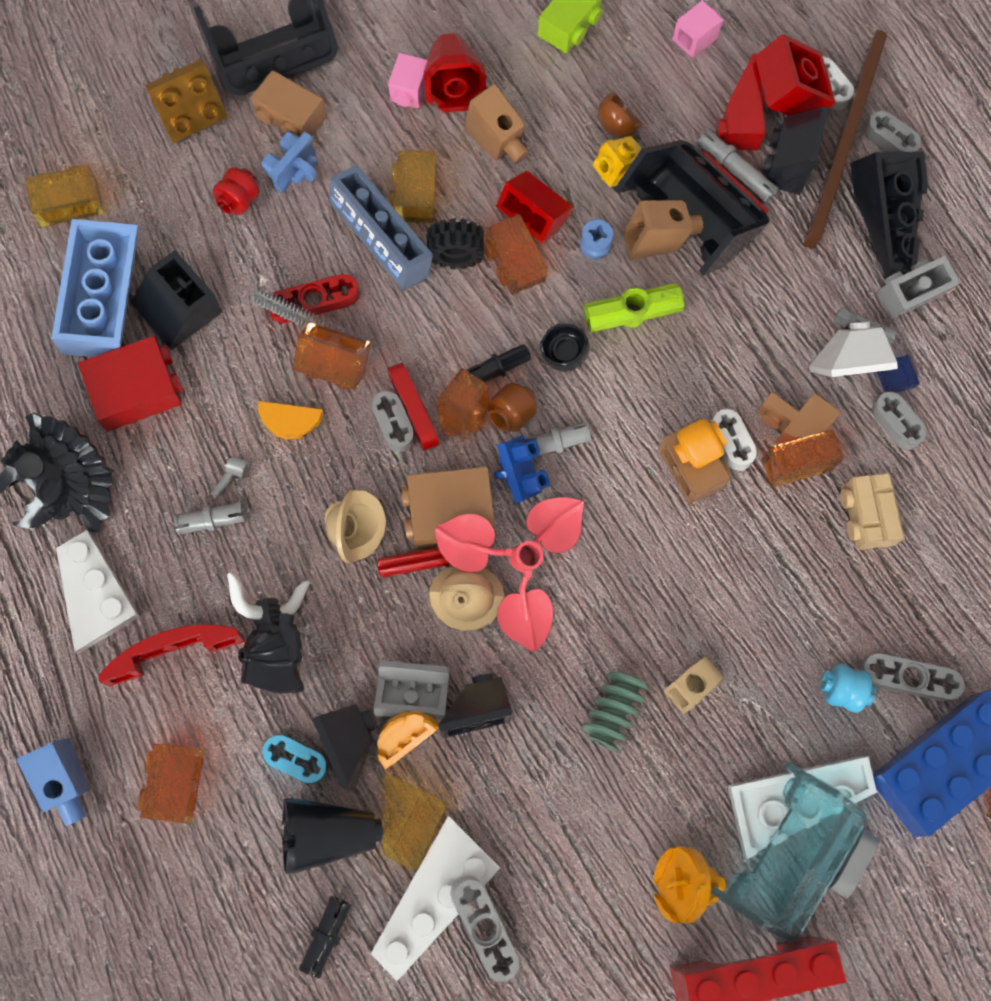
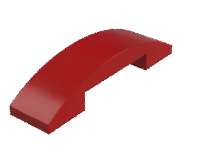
M191 625L174 628L150 636L126 649L101 671L98 678L100 683L112 687L144 676L140 662L202 641L204 647L212 653L244 642V637L236 628L221 625Z

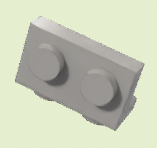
M401 660L379 661L378 684L373 708L374 716L394 717L402 712L417 711L428 714L438 722H441L446 712L450 668L433 663L414 664L405 663Z

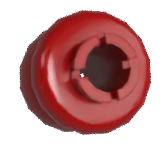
M229 168L224 173L222 180L214 185L213 196L217 207L222 206L220 210L224 213L241 215L248 210L250 203L258 197L259 187L255 176L251 177L252 173L245 168Z

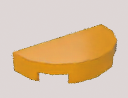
M258 401V414L264 426L274 436L286 440L302 438L303 435L311 432L315 427L317 428L324 416L323 409Z
M417 711L402 712L390 718L381 728L377 742L378 759L384 769L389 768L439 729V722L430 715Z

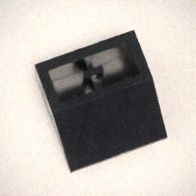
M176 250L148 269L131 301L132 306L170 350H173L222 313L215 294Z

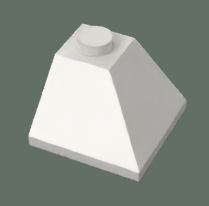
M870 321L850 323V329L838 330L809 366L811 373L830 377L898 369L896 358L883 328L871 327Z

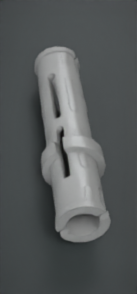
M711 129L705 131L706 136L702 134L697 141V145L703 148L716 162L725 167L760 197L764 203H767L770 200L769 197L772 198L776 194L779 187L775 186L740 156L733 144H726Z

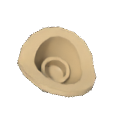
M349 490L342 501L329 506L324 519L328 538L337 547L339 556L345 563L356 562L368 557L378 548L385 532L386 518L384 508L378 499L367 491Z
M450 566L441 570L432 580L428 591L430 606L438 619L450 628L461 631L478 630L491 623L497 616L498 607L505 597L501 582L495 574L485 568L478 572H464Z

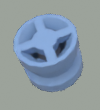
M595 219L585 224L582 231L580 248L586 257L597 260L607 256L611 249L614 234L609 223L604 220Z

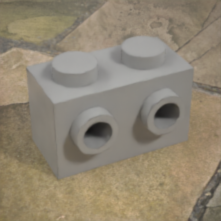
M946 255L932 262L927 258L912 266L911 272L903 275L900 271L883 280L885 286L878 290L876 295L890 321L947 294L961 284Z

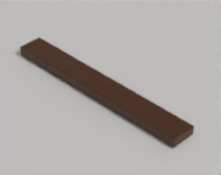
M877 29L867 48L854 87V94L849 103L802 246L813 249L823 235L882 54L887 32Z

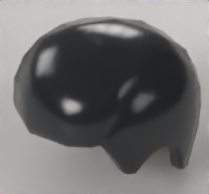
M557 324L545 333L540 342V351L542 358L548 366L558 372H571L581 367L586 361L589 353V342L583 329L572 324Z

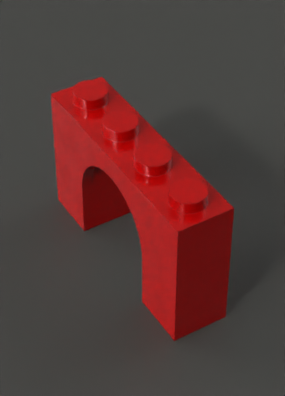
M806 936L775 943L777 952L751 959L725 963H712L704 959L669 967L677 1001H768L847 983L836 941L815 936Z

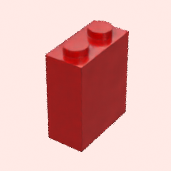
M155 336L78 362L96 419L106 432L182 405L178 393L183 392V387L177 373L171 374L168 366L173 363L171 354L166 345L160 346Z

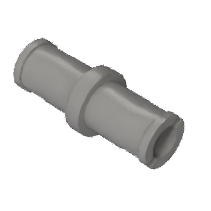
M584 421L562 429L553 427L550 428V432L525 439H536L540 449L539 455L553 451H556L557 454L562 453L564 448L586 442L589 443L591 442V435L588 425Z
M238 501L237 503L218 507L206 505L203 506V510L180 515L176 514L174 515V526L179 525V528L175 530L181 536L186 533L206 529L209 532L217 531L220 526L246 522V511H242L245 508L242 501Z

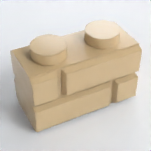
M891 474L853 477L843 486L844 489L840 493L841 504L849 512L850 521L847 523V533L849 539L855 541L856 550L891 547L905 539Z

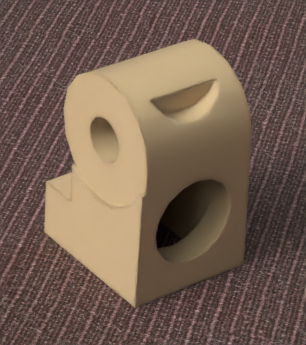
M704 656L669 685L664 692L683 714H686L722 681L724 676Z

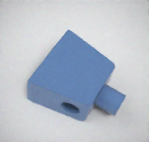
M70 738L51 742L16 759L43 812L57 807L65 827L87 817L78 796L90 791L89 785ZM59 782L62 784L63 792L59 788Z

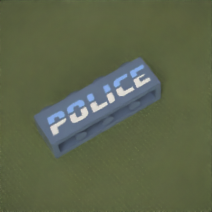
M355 165L331 177L329 203L398 286L404 291L428 278L433 258L432 252L363 171Z

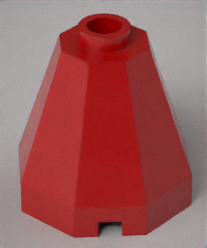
M455 33L442 34L433 43L423 72L426 101L432 104V101L438 104V109L444 113L467 111L470 101L486 90L485 66L463 38Z

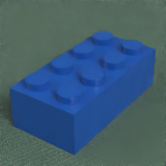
M989 690L968 697L873 773L876 790L913 837L931 836L991 786V693Z

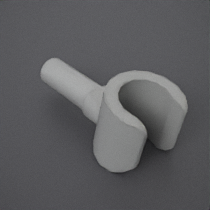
M239 457L229 458L223 478L210 494L218 498L234 476L244 479L249 472L251 464Z

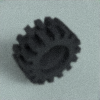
M456 218L450 219V222H446L444 219L439 221V224H432L431 228L429 227L427 230V248L433 254L432 264L437 265L440 263L442 268L450 266V269H455V266H460L461 269H466V265L473 267L476 266V263H481L482 259H484V230L482 231V227L480 225L476 226V223L473 221L467 224L466 219L456 222Z

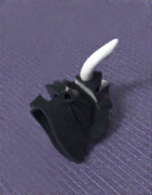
M229 572L227 577L231 603L238 613L246 618L254 619V624L257 627L256 630L251 632L245 641L244 647L238 652V659L240 662H243L240 683L249 684L261 690L278 694L303 692L304 686L297 668L302 660V643L300 631H298L297 625L293 624L295 616L293 614L299 609L310 581H304L297 586L290 600L284 606L280 607L277 598L264 597L262 601L258 600L254 606L247 603L244 599L241 583L237 576Z

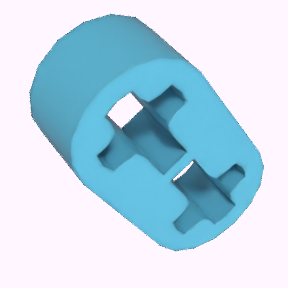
M272 736L263 746L262 754L267 764L304 783L317 784L327 775L328 762L323 755L286 736ZM282 742L286 743L284 749L294 755L292 760L289 761L280 757L277 762L273 761L275 754L271 752V748L273 746L279 747ZM315 757L318 759L316 765L321 769L318 774L312 773L308 778L305 776L306 769L297 765L300 758L311 762Z

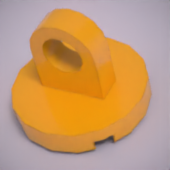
M677 846L676 848H669L664 851L657 862L653 876V884L658 885V894H654L655 902L661 914L670 922L691 924L698 920L705 912L707 906L716 903L726 889V881L715 868L708 867L702 854L692 847Z

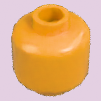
M701 418L677 432L679 443L673 447L683 464L689 461L694 468L698 469L722 457L724 454L723 446L727 445V442L715 421L710 423L707 419Z

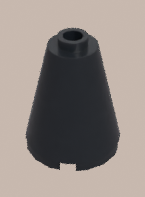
M287 798L283 801L282 825H284V837H282L284 871L286 874H295L374 850L376 842L382 841L381 819H375L374 812L298 798Z

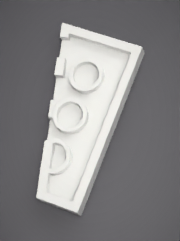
M864 755L727 785L743 857L746 859L757 855L758 851L772 844L776 845L788 839L787 836L803 828L807 829L819 823L818 820L834 812L838 813L877 793L869 757Z

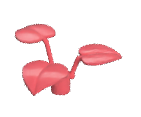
M557 497L536 504L529 511L526 518L527 529L536 537L533 541L523 542L516 545L513 549L490 548L495 540L494 529L488 520L476 514L457 516L435 528V538L441 554L456 569L464 572L481 571L486 567L488 554L508 556L511 566L515 570L523 572L519 594L513 593L503 598L497 610V620L501 630L510 639L530 651H537L543 645L553 620V607L549 596L541 589H533L526 592L528 580L532 576L531 570L540 566L543 561V550L539 542H541L545 550L551 553L566 552L577 543L581 533L584 502L578 499Z

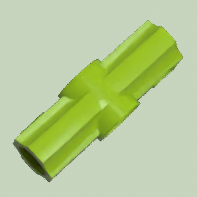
M674 283L647 290L630 288L621 296L586 303L583 309L587 328L592 333L622 325L630 328L638 327L644 320L683 312L684 302L681 287ZM636 305L640 308V310L633 311L630 310L627 306Z

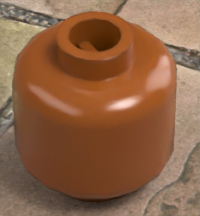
M516 383L506 384L488 402V416L491 423L499 430L517 432L536 414L535 396L526 386Z

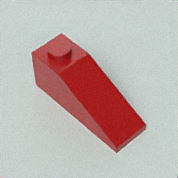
M752 54L726 106L723 118L717 121V136L726 144H733L737 148L736 150L758 151L765 135L761 78L755 59L757 54Z

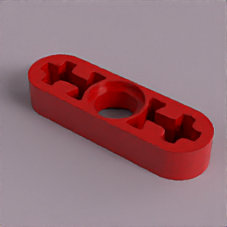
M340 274L273 292V297L277 294V299L281 296V301L285 298L284 302L286 303L288 300V304L292 302V306L296 304L294 298L298 297L301 308L303 307V312L307 309L306 313L308 314L311 311L310 315L314 313V316L352 306L359 298L358 284L352 276L347 274ZM341 286H346L348 295L342 296L340 292ZM327 289H330L332 300L329 301L326 293ZM316 292L322 296V300L317 305H308L304 302L305 297L309 293ZM269 312L270 317L277 323L291 322L287 321L288 319H284V317H280V315L277 316V313Z
M403 362L388 367L387 373L392 386L403 404L423 452L440 446L436 432Z

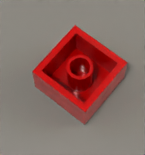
M782 34L755 55L765 94L764 101L771 110L790 116L820 107L830 108L836 103L822 52Z

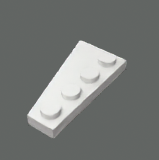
M449 816L371 952V955L396 981L399 980L458 915L451 899V888L454 882L463 876H473L485 886L500 869ZM469 886L463 888L464 896L460 898V901L465 899L469 903L473 899V894L478 890H472Z

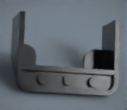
M187 0L219 77L225 88L234 95H244L257 90L272 70L285 78H289L332 61L337 54L338 44L323 0H290L288 14L292 24L238 44L233 33L223 25L208 27L195 0Z
M684 140L641 149L614 188L618 194L634 189L641 201L682 200L686 203L689 215H700L703 220V230L697 235L704 241L700 251L705 264L699 270L703 276L726 266L769 223L767 214L695 146Z

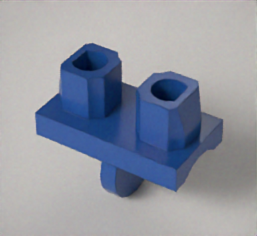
M524 435L497 445L500 454L498 458L502 469L495 471L494 476L495 479L505 477L508 489L511 488L515 503L541 493L542 489L550 485L547 472L543 469L535 471L532 459L538 457L540 453L536 439H525Z

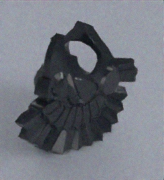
M34 412L27 415L25 418L30 427L28 432L29 443L21 445L16 441L1 459V463L7 466L0 474V494L17 482L27 484L34 490L35 494L33 502L24 506L25 514L23 519L12 522L13 525L20 528H34L52 518L54 520H64L70 516V512L74 511L77 516L82 517L90 532H98L100 520L107 519L110 514V509L106 504L110 503L112 497L107 488L113 485L112 474L114 470L106 466V459L99 454L97 447L91 444L87 436L80 434L77 427L70 426L65 420H57L51 416H41Z

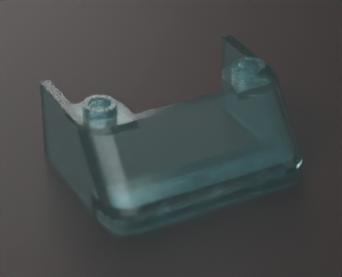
M788 761L785 769L795 777L787 782L783 790L785 806L789 808L786 816L754 870H744L741 873L736 872L727 884L726 890L728 892L714 886L710 893L760 928L793 942L806 928L859 837L866 822V814L840 791Z

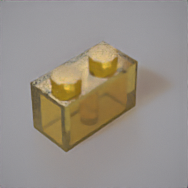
M398 150L397 163H392L391 180L396 182V190H390V204L405 222L434 223L436 151Z
M89 165L73 166L67 170L40 173L37 176L25 178L31 212L41 227L68 222L72 219H82L104 214L98 181Z

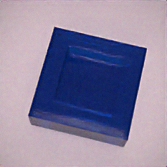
M908 355L896 358L898 369L877 371L885 393H898L916 388L920 384Z

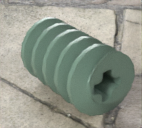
M613 671L609 672L606 677L612 685L603 684L600 689L605 697H596L594 701L600 710H590L588 713L589 718L594 723L584 722L582 729L590 740L619 754L621 750L613 742L614 740L626 741L627 737L620 731V728H632L633 724L626 718V715L639 714V711L632 703L633 701L644 703L645 699L638 693V690H650V688L635 677Z

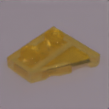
M386 773L384 776L385 807H383L384 836L382 855L417 872L449 804Z

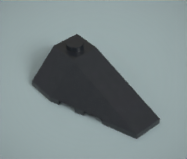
M924 151L875 152L851 162L854 195L885 278L900 271L903 275L911 272V267L917 264L920 240L916 235L918 222L923 221L924 210L920 209L922 194L927 193L928 186Z

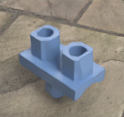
M287 132L279 143L281 151L286 154L280 159L270 153L261 162L263 171L272 179L274 188L281 193L284 192L292 181L296 184H299L303 179L313 182L317 177V173L313 168L317 163V159L314 157L316 152L311 145L313 138L308 133L304 132L299 137L291 132Z

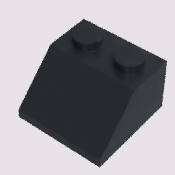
M820 107L784 117L780 129L774 128L769 142V147L774 148L772 155L767 154L762 172L767 173L766 178L775 186H778L779 190L798 195L801 194L817 161L829 108Z

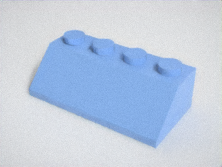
M80 219L71 220L51 337L61 354L95 357L121 347L139 231L138 225Z

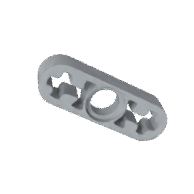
M882 653L866 657L859 666V670L866 671L871 675L872 685H875L877 688L946 702L956 699L962 695L965 688L963 677L954 669ZM879 662L880 669L886 671L895 669L893 675L882 674L875 678L876 674L870 670V666ZM906 668H912L918 672L920 682L917 687H911L905 683L903 672ZM947 677V683L953 685V689L945 693V688L941 685H928L930 680L940 681Z
M473 876L460 877L451 888L453 904L489 976L498 982L509 981L516 975L519 969V958L483 884ZM469 886L472 890H478L473 894V898L480 910L473 912L470 904L465 899L460 901V898L464 896L463 888ZM484 918L493 920L495 927L492 935L487 938L477 937L475 934L476 924ZM496 945L499 952L505 958L510 957L505 961V969L500 970L497 966H494L497 961L490 947Z

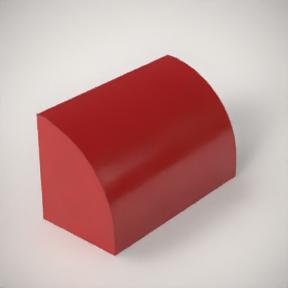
M527 170L505 183L495 206L541 243L549 240L560 229L574 208L573 205Z

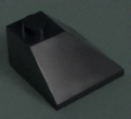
M484 674L472 678L473 683L465 686L439 723L442 739L511 722L513 714L502 677L493 678V674Z
M357 704L312 718L340 786L347 791L355 789L373 743L370 732L376 729L368 710L361 712Z

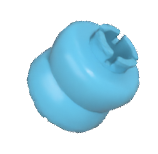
M836 664L831 672L826 670L823 674L821 681L826 682V684H820V691H824V698L827 704L859 713L865 706L869 707L873 703L875 695L870 693H876V686L872 685V677L868 672L854 670L845 664Z

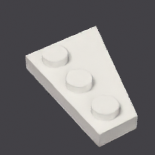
M86 530L56 548L75 653H82L140 617L91 533Z

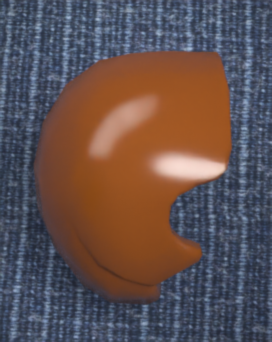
M610 93L601 101L598 108V118L601 126L608 134L616 138H625L634 135L642 127V123L616 93Z

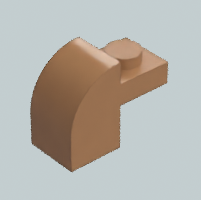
M771 392L757 413L762 416L763 421L768 426L782 431V434L776 441L778 444L791 449H802L815 444L841 412L816 393H813L801 410L798 411Z

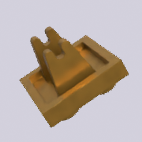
M202 59L181 69L174 68L172 73H164L161 78L144 85L173 144L228 118L207 66Z

